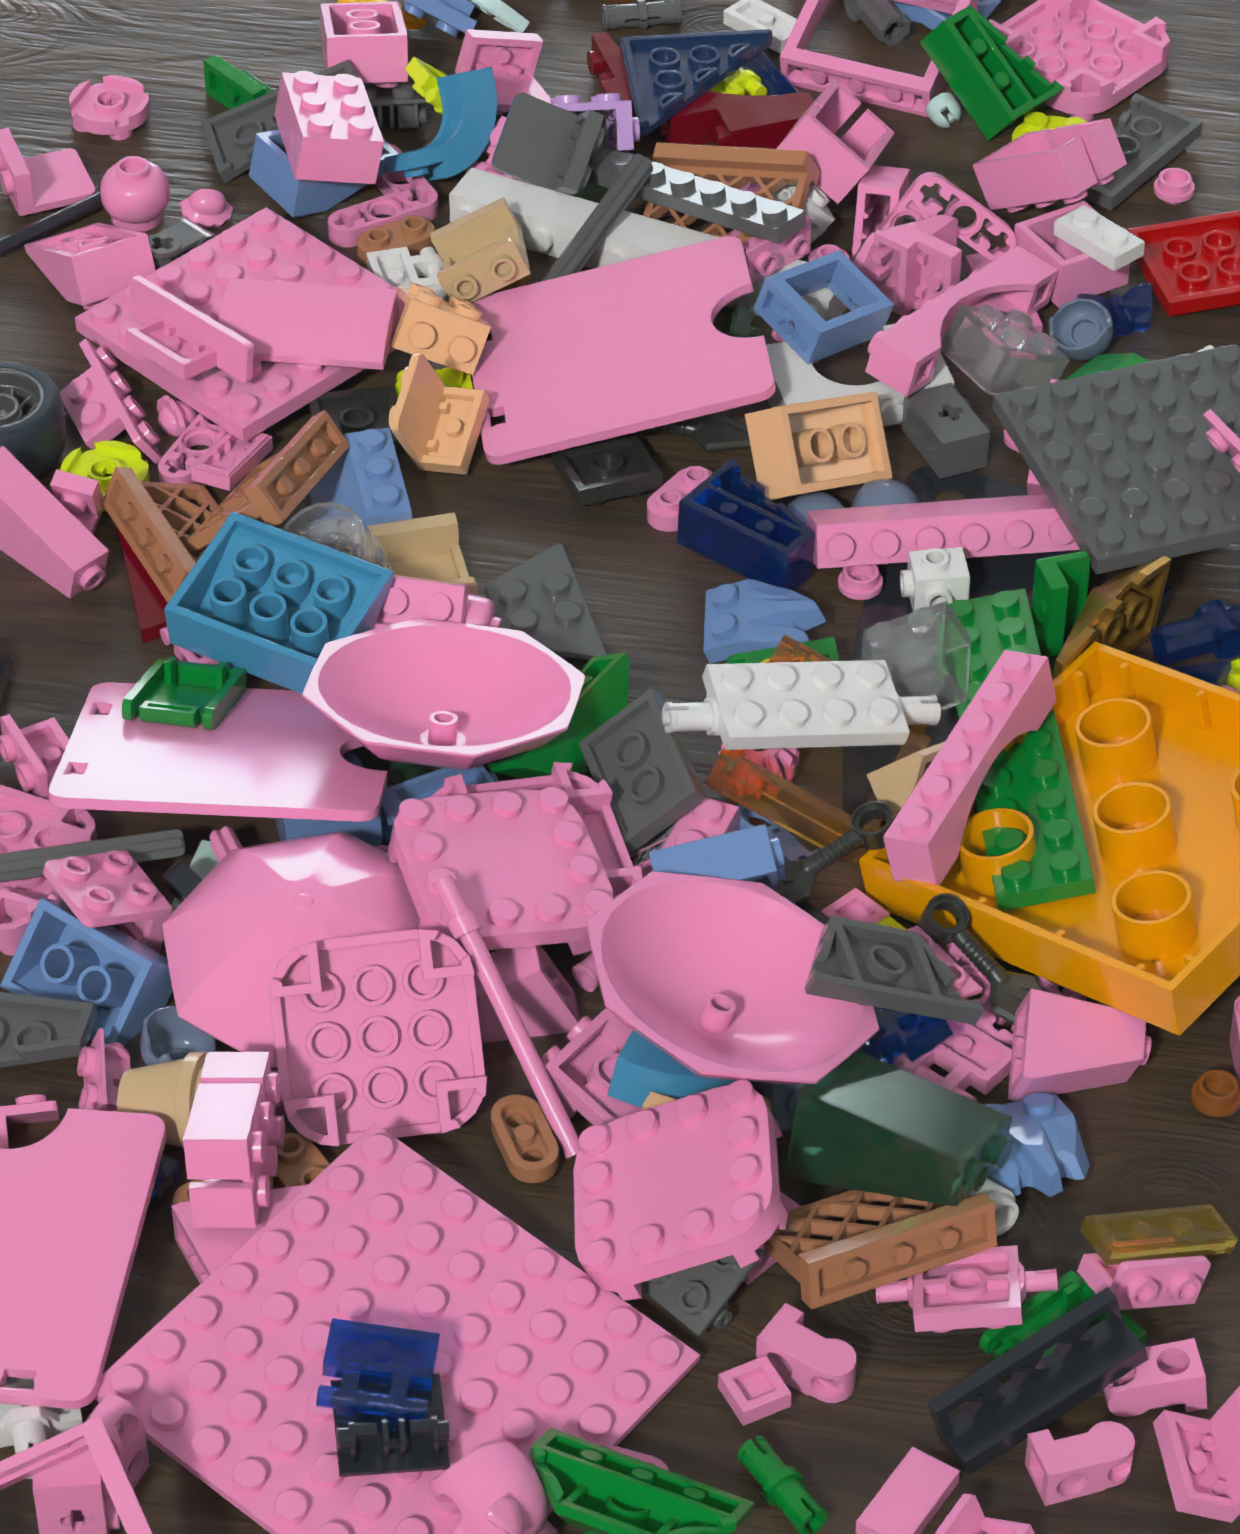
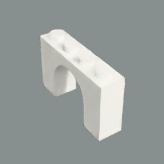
M894 324L884 325L883 331L890 328ZM786 342L766 344L776 385L775 393L768 399L771 408L877 391L883 427L902 424L904 395L883 382L878 381L867 385L836 383L820 375L812 363L807 364ZM939 353L932 380L917 391L952 383L954 386L955 381L941 353Z

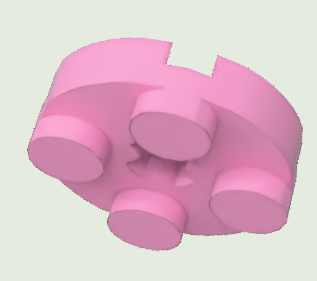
M109 75L102 76L103 83L91 86L90 80L75 87L70 94L69 104L72 125L76 131L109 135L114 140H125L132 136L133 129L141 126L149 117L150 102L148 93H144L143 85L135 79Z

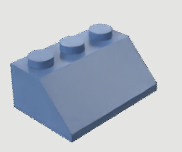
M390 428L367 429L346 433L344 438L350 445L349 448L308 493L320 544L359 559H368L366 526L412 519V510Z
M40 898L0 984V987L13 994L94 1003L98 1018L89 1040L93 1041L98 1029L102 1028L104 1029V1044L117 1042L122 1045H126L142 1031L143 1020L153 1010L166 1006L173 991L168 960L165 956L112 925L94 928L86 927L78 920L64 901Z

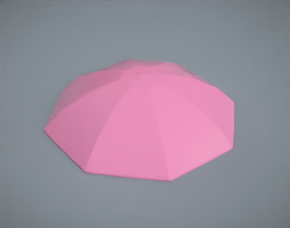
M414 618L325 643L304 688L302 697L380 759L453 770H467L540 748L565 732L569 727L577 706L585 675L523 631Z
M344 831L230 850L162 924L178 1017L240 1052H269L271 1068H277L269 995L271 976L276 969L279 959L296 946L316 940L418 929L420 918L399 864L389 863L388 853Z
M652 871L586 920L604 1005L624 1025L698 1077L748 1080L785 1085L816 1084L879 1031L873 1006H863L853 1002L806 994L804 988L820 934L825 925L763 883Z

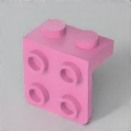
M466 30L455 73L492 66L497 92V115L509 112L513 98L522 92L551 104V98L533 77L543 40L538 34Z
M9 128L0 129V182L5 196L9 195L19 216L35 215L46 210L72 205L96 193L95 186L75 149L68 148L23 158Z
M112 850L84 856H69L62 859L49 860L45 863L43 869L44 876L84 926L94 928L117 924L122 932L160 953L164 940L162 924L169 918L173 908L127 850Z
M1240 1386L1210 1420L1163 1410L1153 1422L1176 1511L1230 1523L1240 1514Z

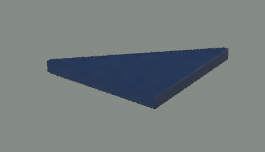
M762 29L620 38V51L633 115L639 119L640 137L648 135L771 46L772 30Z

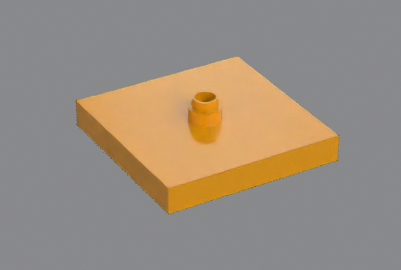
M1094 642L1053 680L1056 702L1051 710L1054 708L1096 893L1007 911L998 910L991 875H1001V868L1003 866L1013 864L1019 860L1028 863L1036 852V837L1033 824L1025 814L1007 808L989 809L978 813L976 799H974L967 819L958 857L940 885L902 878L903 882L893 880L886 847L878 850H869L859 859L867 896L888 912L920 925L921 914L934 896L939 894L954 895L962 900L969 910L970 918L966 928L991 956L1180 1036L1240 976V694ZM1027 732L1015 737L1004 747L1005 752L1016 742L1023 744L1022 739ZM996 827H1011L1021 830L1028 836L1017 849L1007 854L987 857L982 831ZM933 911V918L938 925L947 929L956 927V920L948 911Z

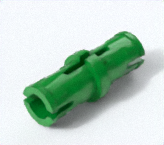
M759 1435L755 1437V1442L760 1446L759 1449L752 1439L746 1441L739 1449L737 1459L762 1487V1497L769 1505H776L783 1512L798 1534H810V1531L805 1526L806 1524L814 1534L818 1532L826 1523L828 1513L806 1490L801 1482L803 1476L794 1466H787L764 1436Z

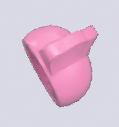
M213 189L197 190L190 197L180 202L182 216L205 229L212 228L213 226L221 227L230 220L233 207L226 201L224 195Z
M168 395L157 400L158 422L161 429L168 435L180 437L198 415L195 409L183 401H174Z

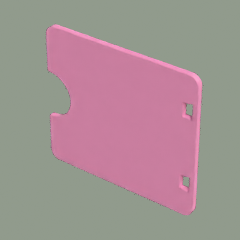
M724 236L488 294L472 302L475 305L474 308L482 312L481 317L491 326L489 333H492V340L485 342L474 375H472L474 389L485 390L490 397L481 427L486 459L496 465L507 464L769 399L775 393L776 385L764 335L751 338L732 337L721 333L713 325L714 319L722 307L739 296L754 292L742 241L734 236ZM505 415V423L491 425L490 417Z
M106 682L94 685L91 688L49 787V803L52 806L65 809L363 822L373 820L379 816L387 785V771L367 769L346 761L342 757L345 753L363 745L330 721L302 697L301 693L293 690L246 688L244 694L216 729L207 730L203 728V724H199L197 728L141 722L139 716L133 721L124 720L122 718V702L136 683ZM95 713L109 714V715H98V714L95 715ZM71 772H73V773H82V774H84V775L70 774V773H71Z
M68 1108L59 1126L39 1142L16 1149L0 1148L1 1404L79 1409L87 1406L95 1399L167 1139L165 1124L160 1117L144 1113ZM7 1377L34 1379L33 1389L4 1386Z

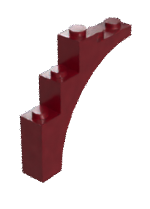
M607 32L592 34V51L587 52V65L590 74H596L599 80L600 94L620 93L621 101L630 100L620 49ZM707 91L657 127L655 131L658 136L663 135L666 143L701 145L713 142L714 146L777 149L814 100L809 92L745 96ZM600 113V114L604 115V119H603V122H604V121H605V113Z

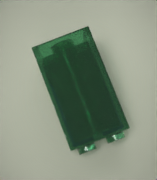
M856 1050L818 1083L805 1084L799 1089L784 1176L793 1180L957 1206L972 1191L978 1192L984 1185L987 1176L996 1167L1001 1169L1008 1161L1013 1148V1140L1008 1138L1012 1117Z

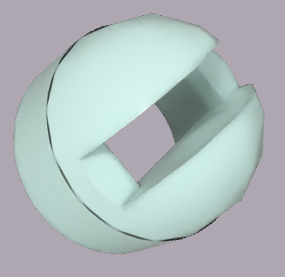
M945 92L935 96L928 103L926 113L932 122L940 128H950L949 123H952L954 120L957 122L960 120L961 107L951 93Z

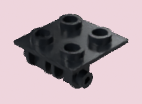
M440 1373L330 1381L339 1477L447 1470L450 1468L448 1451L450 1439L449 1422L445 1420Z

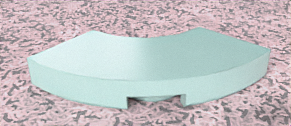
M468 0L474 3L476 8H479L491 17L494 15V20L517 33H523L530 23L501 0Z

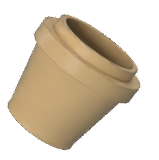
M190 1052L184 1059L127 1069L119 1083L117 1112L153 1114L160 1117L165 1124L167 1133L165 1144L184 1149L183 1137L197 1087L201 1083L200 1077L207 1052Z

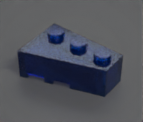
M733 458L679 501L678 544L748 579L792 591L812 575L815 532L783 503L775 505L765 496V487L757 480L750 482L740 473V465Z

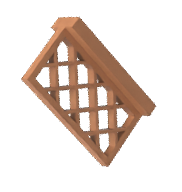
M656 142L652 156L656 162L662 163L664 166L682 172H690L707 180L721 181L724 185L740 189L748 182L758 183L762 189L755 193V195L769 198L773 201L776 200L772 194L783 186L797 185L794 196L784 203L804 210L810 185L817 186L820 169L808 151ZM648 201L643 216L658 219L667 211H670L676 219V222L673 224L685 228L698 219L688 214L680 218L675 210ZM716 223L703 231V233L717 237L729 236L724 230L727 227ZM742 232L734 237L739 238L744 243L754 236Z
M326 410L311 417L279 453L257 464L186 541L194 552L210 544L232 511L252 519L261 517L265 524L273 527L282 523L350 446Z
M115 467L102 505L168 603L208 547L206 545L194 552L186 542L190 538L188 534L192 535L201 526L199 522L203 523L218 505L204 485L143 482L138 479L132 468ZM187 500H195V501L198 503L199 506H197V505H195V504H193V503H191V502H189V501H187ZM171 508L174 509V510H176V511H178V512H180V513H182V514H184V515H186V516H188V517H190L191 519H189V518H187V517H185V516H183V515H181V514H179V513H177V512L171 510Z
M856 1188L787 1211L786 1230L776 1228L771 1238L764 1243V1250L800 1283L801 1300L810 1309H815L972 1256L989 1248L997 1247L995 1201L985 1193L971 1197L966 1192L957 1202L945 1203ZM874 1202L890 1203L889 1206L870 1205ZM912 1205L926 1208L925 1210L902 1208V1206ZM828 1217L844 1218L842 1222L822 1220ZM866 1220L880 1223L877 1226L856 1223V1221ZM783 1232L798 1233L796 1237L776 1235ZM811 1235L834 1237L832 1241L809 1239Z

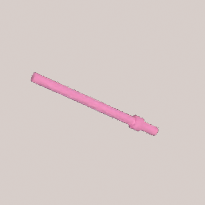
M452 874L447 875L433 883L450 917L446 923L454 939L461 940L467 954L470 956L472 965L566 1159L577 1155L581 1148L578 1142L579 1137L481 937L479 930L482 928V925L475 910H468Z

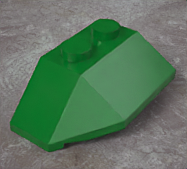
M627 653L595 656L586 663L580 671L585 675V680L568 729L540 748L487 763L491 772L522 779L547 776L552 773L553 763L561 762L572 763L571 771L584 775L587 771V763L578 742L627 706L630 659Z
M550 1428L534 1442L529 1453V1457L555 1513L568 1525L584 1530L585 1534H731L750 1516L755 1502L554 1428Z

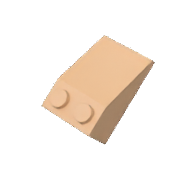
M877 391L783 405L745 414L761 502L864 484L875 479L893 478Z

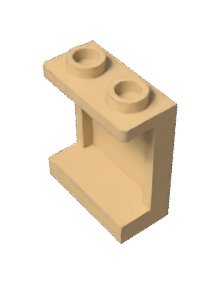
M504 197L430 233L431 241L443 260V270L437 273V278L449 300L451 296L472 303L531 274L523 230Z
M455 512L366 526L368 561L370 563L394 571V575L469 585L468 593L477 595L476 580L474 577H469L459 546L458 522Z

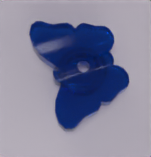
M1150 283L1134 286L1121 298L1117 294L1111 295L1110 299L1094 294L1081 293L1077 295V298L1095 300L1108 309L1112 317L1114 336L1129 335L1135 330L1145 331L1151 326L1153 307L1152 285Z

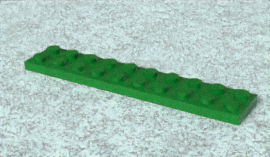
M1025 588L1014 591H1000L994 595L969 600H956L947 606L946 611L937 613L959 719L1004 650L1041 656ZM1054 708L1048 713L1037 731L1027 732L1022 739L1023 744L1016 742L1006 752L1003 748L990 766L975 797L978 813L995 808L1013 809L1029 817L1034 827L1037 847L1032 859L1028 863L1019 860L1013 864L1003 866L1001 868V875H991L997 906L1000 911L1096 893ZM996 827L982 831L987 857L1007 854L1017 849L1028 836L1023 831L1011 827Z

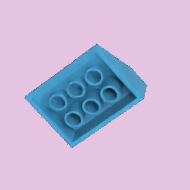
M232 511L164 608L169 640L171 644L215 661L225 662L231 667L244 668L246 673L302 694L325 643L373 629L393 582L394 571Z

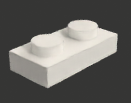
M740 0L724 10L723 24L736 31L772 30V45L769 48L781 54L797 19L761 0Z
M1085 205L1056 219L1054 222L1053 234L1112 271H1116L1144 255L1145 241Z

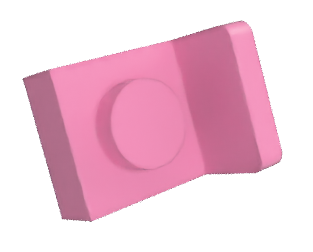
M56 469L50 484L53 496L94 534L104 509L99 481Z

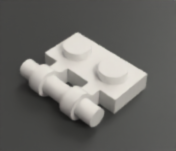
M407 247L366 253L368 271L394 287L403 286L410 288L411 282L435 290V295L443 298V301L449 302V298L437 278V273L443 270V260L439 254H436L433 247L423 248L420 251V255L410 256Z

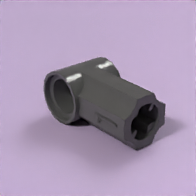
M844 0L845 10L853 23L863 21L880 42H884L887 47L900 44L902 39L909 34L910 22L892 0Z

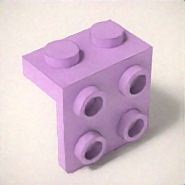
M620 93L596 94V96H591V102L580 103V95L555 96V98L550 99L551 104L576 115L589 109L597 113H605L607 148L624 153L634 150V142H639L640 140L638 117L632 118L631 100L621 101Z

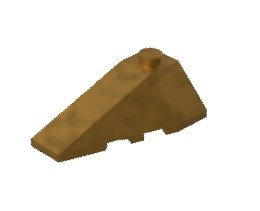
M1161 556L1118 574L1101 586H1096L1092 589L1080 616L1056 659L1052 680L1062 673L1094 642L1129 653L1153 637L1172 559Z

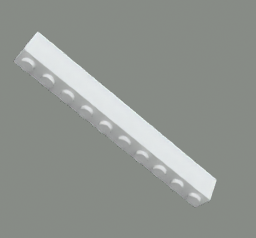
M472 167L449 194L450 223L504 197L523 230L526 249L559 258L598 205V203ZM624 210L584 266L598 268L720 237ZM797 259L796 261L775 271L769 276L791 269L806 262ZM769 276L752 285L754 292L739 296L725 306L760 316L754 310L765 278ZM827 287L801 296L825 321L841 316L847 308Z

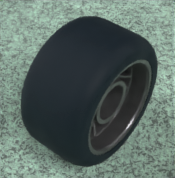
M0 361V447L4 446L37 479L56 465L65 449L66 425L61 393L52 379L42 371L17 362Z

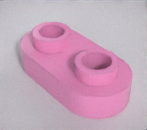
M690 466L679 471L648 498V523L653 528L665 532H673L685 528L715 502L717 498L716 475L701 466Z

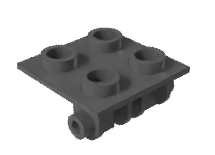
M415 81L399 82L398 86L392 88H376L375 83H363L372 109L377 107L380 130H383L382 106H389L390 129H395L394 106H397L398 128H419V124H426V108H418V103H426V100L412 87Z
M760 1247L755 1251L759 1259L765 1253ZM731 1255L642 1282L641 1289L697 1336L701 1337L707 1328L716 1327L721 1330L730 1323L733 1315L728 1310V1300L758 1261L740 1268L734 1256Z

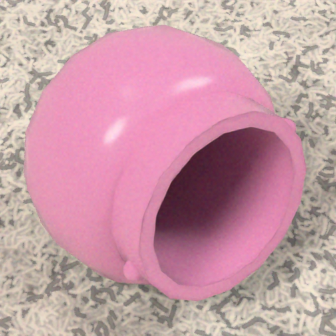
M139 156L125 157L106 171L100 185L103 207L111 216V222L114 226L137 232H145L154 229L162 222L164 218L163 211L168 205L170 191L167 176L158 165Z

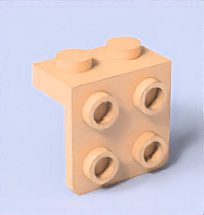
M411 282L410 288L398 286L397 294L405 303V307L391 346L410 354H423L427 360L474 375L491 326L481 317L482 312L475 309L473 303L458 297L451 296L449 302L443 301V298L435 295V290L421 284Z
M413 354L408 367L403 370L401 390L396 405L392 406L389 413V426L419 470L466 475L490 397L485 390L445 387L423 354Z

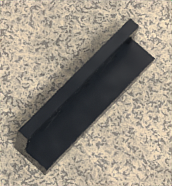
M1107 1287L927 1403L940 1441L967 1474L970 1475L1025 1440L1029 1433L1039 1431L1147 1361L1148 1356L1145 1346L1123 1323L1117 1297ZM1104 1313L1106 1319L1086 1331L1089 1323ZM1058 1343L1053 1353L1041 1359L1047 1349ZM1013 1372L1009 1381L996 1388L1000 1379ZM968 1401L964 1410L949 1419L947 1413Z

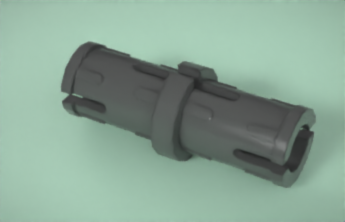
M636 0L635 3L602 5V26L604 30L625 27H638L639 30H645L651 25L681 24V3L679 0L650 2Z

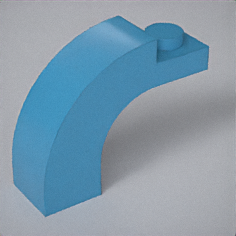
M492 66L437 78L443 115L436 137L421 149L384 157L387 173L404 171L405 178L423 175L427 181L454 176L470 167L479 158L490 140V134L494 129L497 115V92Z
M632 1030L617 1058L607 1096L642 1108L650 1091L674 1099H680L712 1088L728 1086L737 1080L698 1077Z

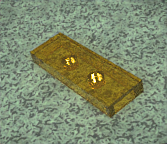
M1212 1204L1090 1215L1085 1217L1080 1231L1105 1265L1121 1264L1126 1261L1231 1253L1238 1240Z

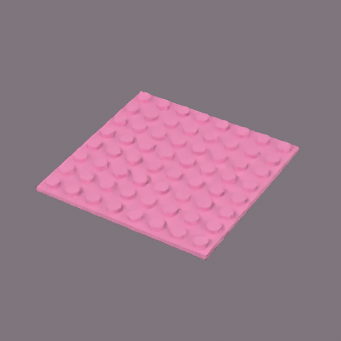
M374 1123L104 1372L95 1399L100 1402L106 1395H116L129 1401L142 1416L146 1439L270 1534H452L460 1523L462 1517L460 1510L455 1503L437 1501L429 1486V1482L432 1479L441 1475L446 1470L339 1477L331 1380L440 1373L445 1420L449 1422L450 1439L448 1451L451 1467L475 1450L500 1442L514 1444L524 1454L526 1459L531 1461L529 1457L531 1445L550 1428L584 1440L591 1439L617 1446L700 1361V1354L623 1301L613 1292L601 1289L588 1274ZM550 1500L548 1516L554 1511Z

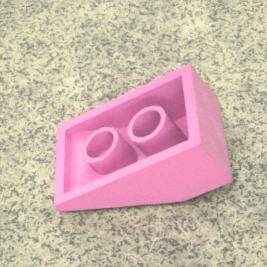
M99 222L24 245L28 256L66 301L82 305L84 309H90L130 285L131 278L138 275L144 278L156 271L146 233Z

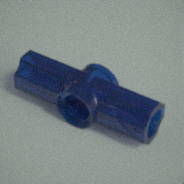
M1211 600L1200 606L1193 617L1151 628L1150 642L1153 647L1154 657L1160 665H1165L1210 652L1216 658L1222 660L1240 654V604L1230 607L1224 600Z

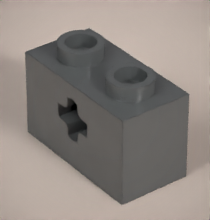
M952 383L916 391L908 397L904 396L901 429L939 479L987 467L988 449L992 446L990 428L985 422L982 423L972 410L969 401L959 394Z

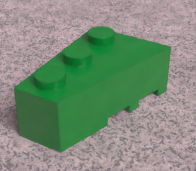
M969 5L943 20L920 41V44L989 141L1022 121L1026 114L1040 110L1060 93L1064 87L1056 80L1050 83L1033 68L1036 63L1029 56L1026 55L1024 58H1021L1005 43L1008 38Z

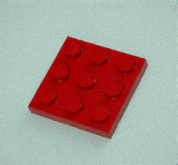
M1240 210L1126 229L1145 241L1144 255L1136 259V262L1167 316L1186 315L1192 312L1226 308L1240 304Z

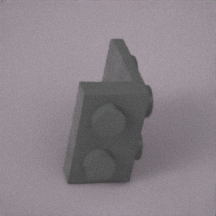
M519 93L513 98L491 161L492 167L525 183L573 195L578 190H583L589 180L591 167L587 165L592 151L596 152L602 143L605 130L601 128L604 115L590 109L576 115L527 93Z

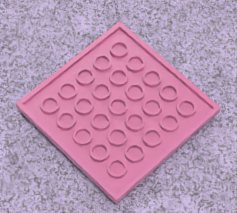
M267 207L144 277L215 321H218L228 278L397 290L393 285ZM130 285L75 317L77 332L98 346L103 345L113 356L243 442H246L365 369L253 360V378L246 383L241 382L217 366L193 378L183 380L126 345V330L144 323L130 313ZM398 297V308H399V319H398V323H399V320H400V318H401L403 309H404V307H405V303H404L399 297ZM390 346L388 355L397 349Z

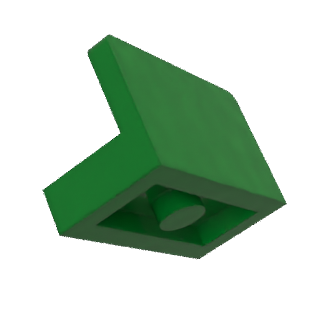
M216 54L203 60L206 94L229 110L275 91L246 70H238Z
M1087 551L1037 559L1035 562L1031 614L1039 647L1046 657L1059 655L1063 648L1065 628L1075 625L1085 606L1091 561Z

